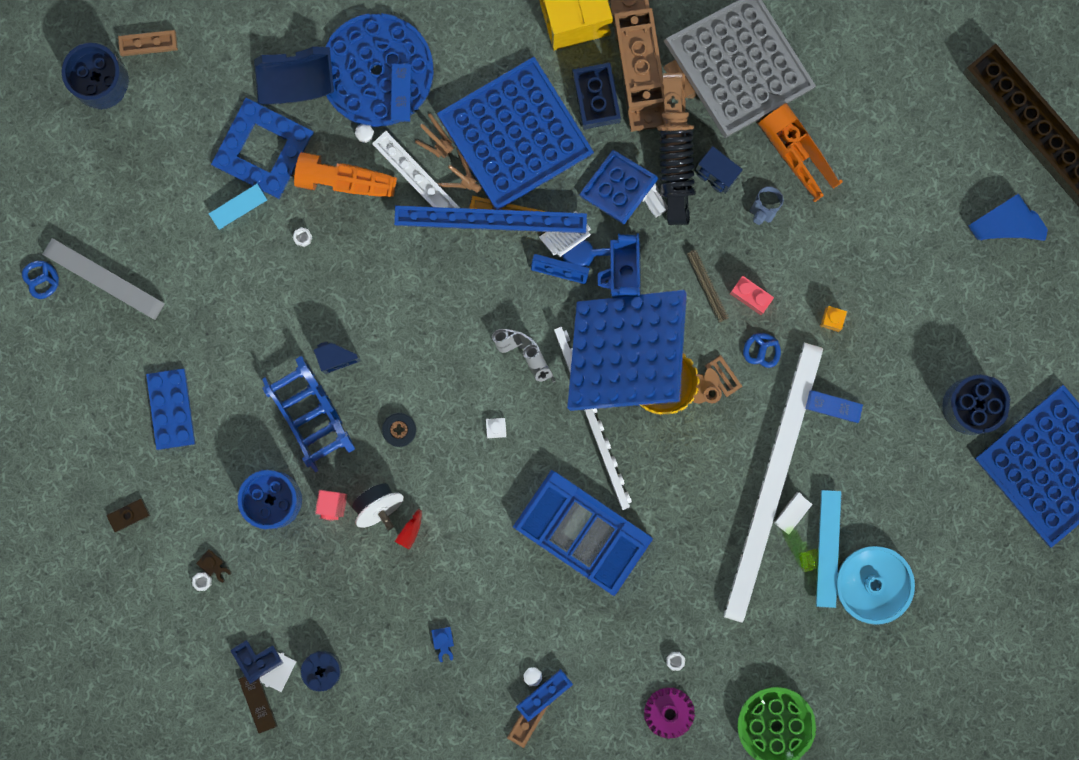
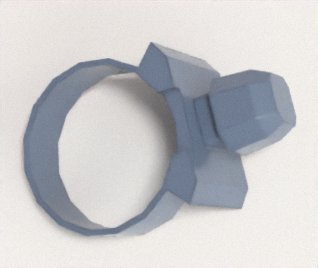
M766 186L759 191L755 202L750 208V212L754 214V223L760 225L764 221L771 222L784 201L783 195L778 189ZM762 192L774 193L780 201V206L778 208H765L760 201L759 194Z

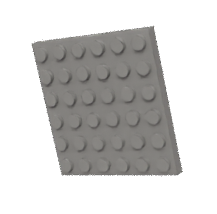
M738 0L664 40V43L724 138L816 87L762 0Z

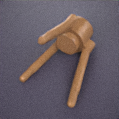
M429 113V118L443 139L439 140L424 124H421L420 127L436 142L434 146L436 150L419 140H416L415 143L434 153L438 158L440 156L446 158L454 149L452 146L453 142L448 139L435 118Z

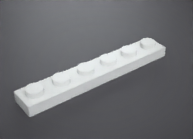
M387 131L372 143L432 207L460 208Z

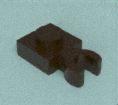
M208 549L196 563L209 576L215 573L218 581L222 583L225 582L221 577L222 572H226L228 575L232 574L228 568L221 567L224 561L211 549Z

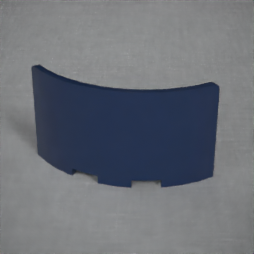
M312 46L306 50L296 52V56L287 57V54L260 55L254 59L259 104L301 102L324 97L334 92L330 47Z

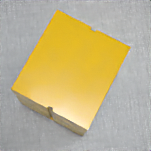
M539 0L553 51L611 35L608 24L612 23L613 17L608 0Z

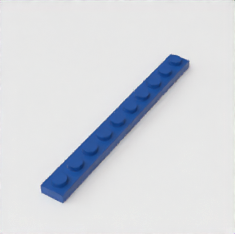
M395 206L394 225L586 234L587 213Z

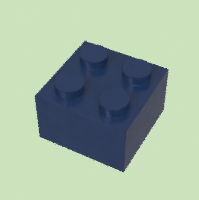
M713 146L696 168L697 176L705 182L708 180L713 184L712 188L719 193L724 192L725 194L743 171L742 168Z

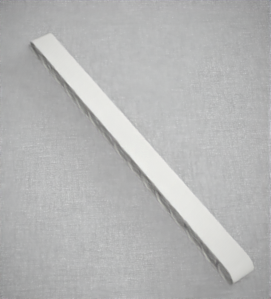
M805 342L796 366L797 371H795L791 383L792 389L789 390L785 405L787 406L786 408L784 407L781 417V426H779L776 434V443L771 451L770 463L768 462L764 475L765 481L762 482L759 492L760 498L757 499L754 509V518L752 517L749 526V535L744 543L743 555L741 554L738 573L734 577L731 588L733 590L729 594L726 605L727 610L724 611L725 618L743 623L805 414L809 391L812 390L823 348Z

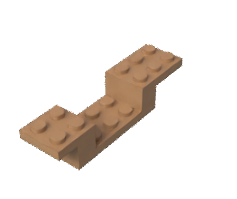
M610 0L615 37L619 44L626 88L625 99L630 130L635 132L657 128L664 125L662 113L665 112L663 72L652 8L649 6V0Z

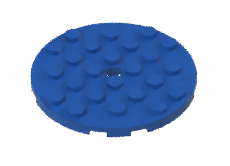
M365 14L341 25L331 35L326 44V47H330L334 92L327 95V98L332 106L350 121L357 124L370 125L371 127H383L399 123L391 122L392 64H411V115L426 100L433 82V59L425 39L410 23L389 14ZM374 66H381L382 72L380 75L372 73Z

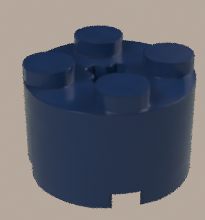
M317 651L304 660L301 666L302 680L313 691L329 690L337 684L342 673L340 660L328 651ZM319 666L322 669H326V671L323 673L324 676L321 673L318 674L317 670H319Z

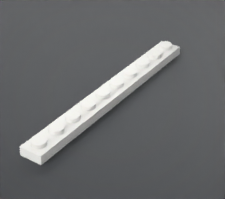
M562 327L554 329V332L571 373L573 348L570 349L567 343L570 341L567 330L563 331ZM597 409L584 410L621 509L629 508L628 503L632 501L628 491L624 493L622 485L625 483L621 473L617 475L615 467L618 464L614 455L610 456L608 451L611 448L608 438H603L601 431L604 430L601 420H597L594 414L597 413Z

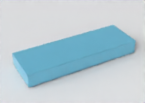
M257 183L213 210L209 215L220 230L268 199Z

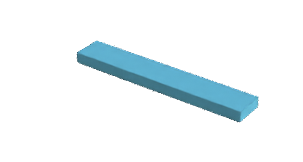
M821 490L816 607L836 608L841 491Z

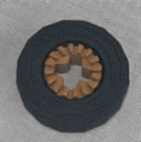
M404 413L391 414L383 423V437L392 446H407L416 436L415 422ZM399 424L402 428H405L401 435L394 432V428H397Z

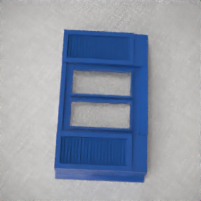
M553 470L549 472L513 526L517 531L613 596L617 594L653 540L651 536Z

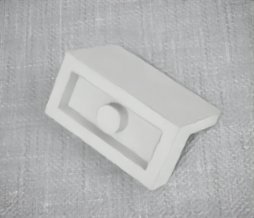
M796 492L773 523L789 535L812 506V503L806 500L800 492Z

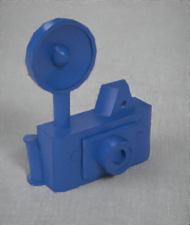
M639 233L637 235L618 234V240H610L611 248L593 249L587 240H583L562 255L564 262L588 267L592 263L594 256H611V268L598 273V286L611 289L612 298L633 295L640 297L641 250Z

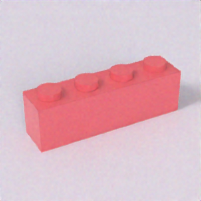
M320 490L316 514H320L321 519L338 520L339 517H344L347 494Z

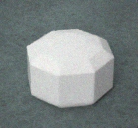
M360 124L356 127L355 135L360 142L367 143L373 139L374 131L370 125Z
M301 227L295 230L293 239L296 245L305 247L311 243L312 235L308 229Z
M199 572L192 578V586L197 591H206L212 584V578L207 573Z
M671 652L666 658V665L672 671H680L685 666V658L680 652Z
M536 667L528 668L524 673V682L529 686H538L542 681L541 671Z

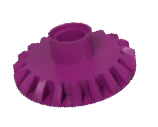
M676 688L657 690L649 697L644 709V717L649 729L659 737L667 739L684 735L693 724L695 716L691 699L683 691ZM667 709L675 711L673 718L668 719L665 717L664 714Z

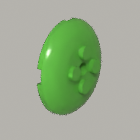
M770 687L756 692L745 702L738 717L737 728L744 749L755 760H799L810 749L814 741L816 721L810 705L799 694L787 688ZM774 721H780L781 727L777 731L771 729V724Z

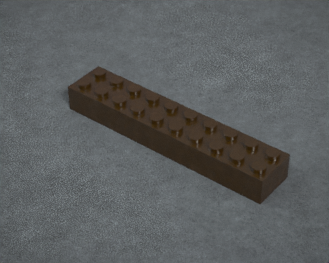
M995 43L962 72L963 75L1079 207V138Z

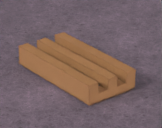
M721 355L705 365L706 369L711 368L713 365L729 387L730 391L728 392L721 381L719 382V387L726 398L743 387ZM718 361H720V363L723 365L729 376L736 384V387H733L725 374L718 366Z

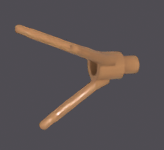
M457 149L467 175L464 176L456 168L449 165L448 168L462 179L461 183L437 184L440 187L468 188L478 193L482 187L476 183L477 181L472 176L467 163Z

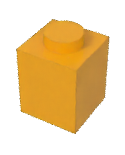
M831 306L826 307L820 326L837 332L841 331L847 311Z

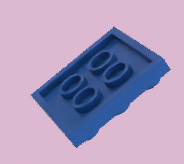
M612 150L579 195L590 204L625 224L657 182L658 178L648 170Z

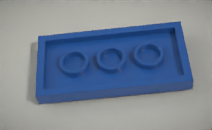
M185 369L146 374L156 450L195 445Z

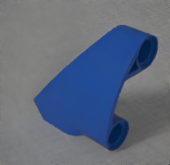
M1020 194L1015 195L968 225L977 240L1027 238L1045 241L1048 231L1039 215L1035 211L1029 210Z

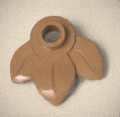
M708 368L705 375L696 374L699 377L700 383L696 386L698 393L693 396V402L698 404L705 401L708 403L718 402L721 399L722 391L719 387L720 378L716 371ZM714 390L716 396L711 397L709 391Z

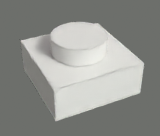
M505 418L486 419L487 438L506 437Z

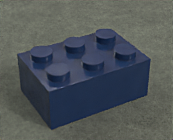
M605 63L573 69L572 76L583 130L620 123L621 115L611 64Z

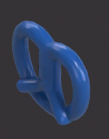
M32 262L25 266L22 271V278L29 285V292L34 298H47L58 287V274L55 268L48 262ZM43 267L42 275L29 279L28 272L31 269ZM48 270L50 271L52 278L48 276ZM45 281L52 284L44 293H37L35 291V286Z
M756 333L746 341L743 355L748 363L761 364L766 368H771L779 362L781 348L775 337L766 333ZM754 341L760 345L757 358H751L749 355L750 346ZM774 345V359L771 362H766L764 359L767 347Z

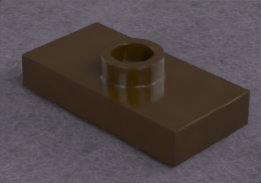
M141 498L106 516L114 533L149 517L150 513Z

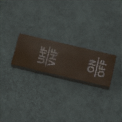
M245 676L239 678L238 680L258 734L277 727V722L260 678L251 684Z

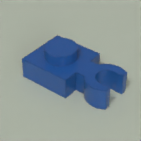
M451 627L431 630L434 649L441 650L438 656L439 661L443 662V654H448L450 661L453 660V653L449 650V647L454 646Z

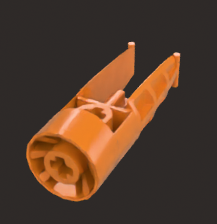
M787 103L777 108L758 123L780 156L791 168V171L814 197L813 202H816L824 195L803 163L807 158L812 160L832 188H836L843 182L842 180L838 181L821 150L814 143Z
M301 152L296 163L294 186L315 190L317 184L333 186V191L391 197L394 196L397 178L343 163H337V166L321 164L320 155Z

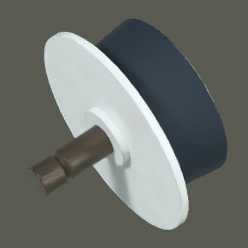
M386 483L375 485L364 491L356 498L352 505V508L358 514L355 522L356 525L364 528L382 521L387 530L394 528L388 515L397 510L403 502L402 494L392 493L389 485Z

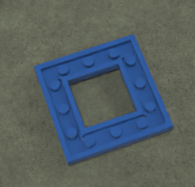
M245 98L211 165L251 186L258 183L263 192L280 199L296 168L299 154L305 151L314 132ZM255 124L287 140L271 173L238 157Z

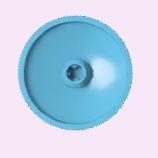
M870 546L853 552L844 560L838 571L837 595L841 605L852 617L868 624H884L897 619L908 609L914 596L915 580L909 564L901 555L885 547Z

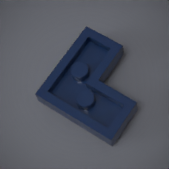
M247 640L230 650L250 684L283 664L273 645L258 655L255 654Z

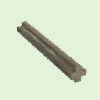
M692 250L687 253V256L699 281H701L700 284L704 292H706L705 294H707L706 297L710 305H712V309H714L713 312L717 316L718 322H722L729 318L726 317L728 315H725L727 312H725L724 306H721L723 304H720L722 302H719L718 293H715L717 291H714L716 289H713V284L709 280L707 272H704L706 269L705 267L703 268L704 265H702L701 259H698L700 257H697L699 256L698 252L695 253L697 250Z

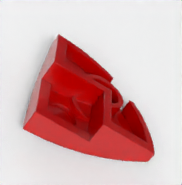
M420 509L414 513L413 518L409 520L395 540L397 544L407 549H410L414 544L420 529L422 511Z

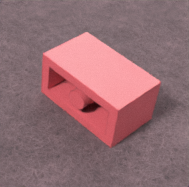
M744 276L740 278L730 292L732 296L760 315L765 312L774 299L773 296Z

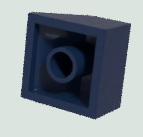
M328 341L318 344V348L314 349L321 372L325 374L361 362V358L357 354L333 343H328Z

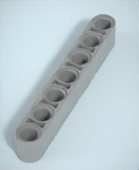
M53 238L43 252L44 256L156 320L165 303Z

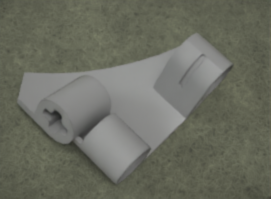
M498 329L492 334V340L497 350L501 353L508 352L516 347L523 349V356L537 381L541 382L551 378L552 382H555L538 345L530 337L510 329Z

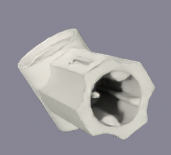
M654 184L642 202L646 203L656 218L666 212L668 206L660 196L658 187Z

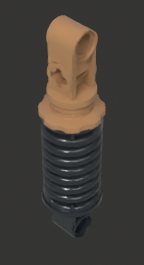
M664 73L665 112L662 113L664 125L657 127L662 138L659 139V143L665 144V146L659 147L660 152H665L659 155L660 159H665V161H660V166H666V168L660 169L661 174H666L661 176L660 180L668 182L660 185V196L668 197V225H689L688 196L696 194L693 187L695 180L691 178L694 176V171L692 170L694 169V164L691 163L694 161L692 156L694 153L692 149L694 145L692 142L694 126L687 122L689 112H686L685 107L686 79L684 73ZM675 98L678 100V103H672L671 100Z

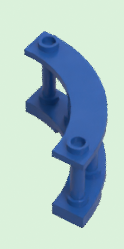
M303 356L295 359L298 365L296 370L277 382L270 384L266 377L262 380L265 385L263 391L267 397H272L290 426L305 456L302 458L308 468L311 466L316 473L319 470L315 461L339 447H345L348 453L355 450V447L348 432L344 431L343 423L323 387L314 378L315 375ZM298 377H305L309 383L307 388L282 402L275 391ZM311 394H316L320 401L318 407L293 421L287 408ZM321 413H326L330 419L329 425L303 439L298 427ZM332 431L337 433L336 441L311 455L307 447L308 445Z

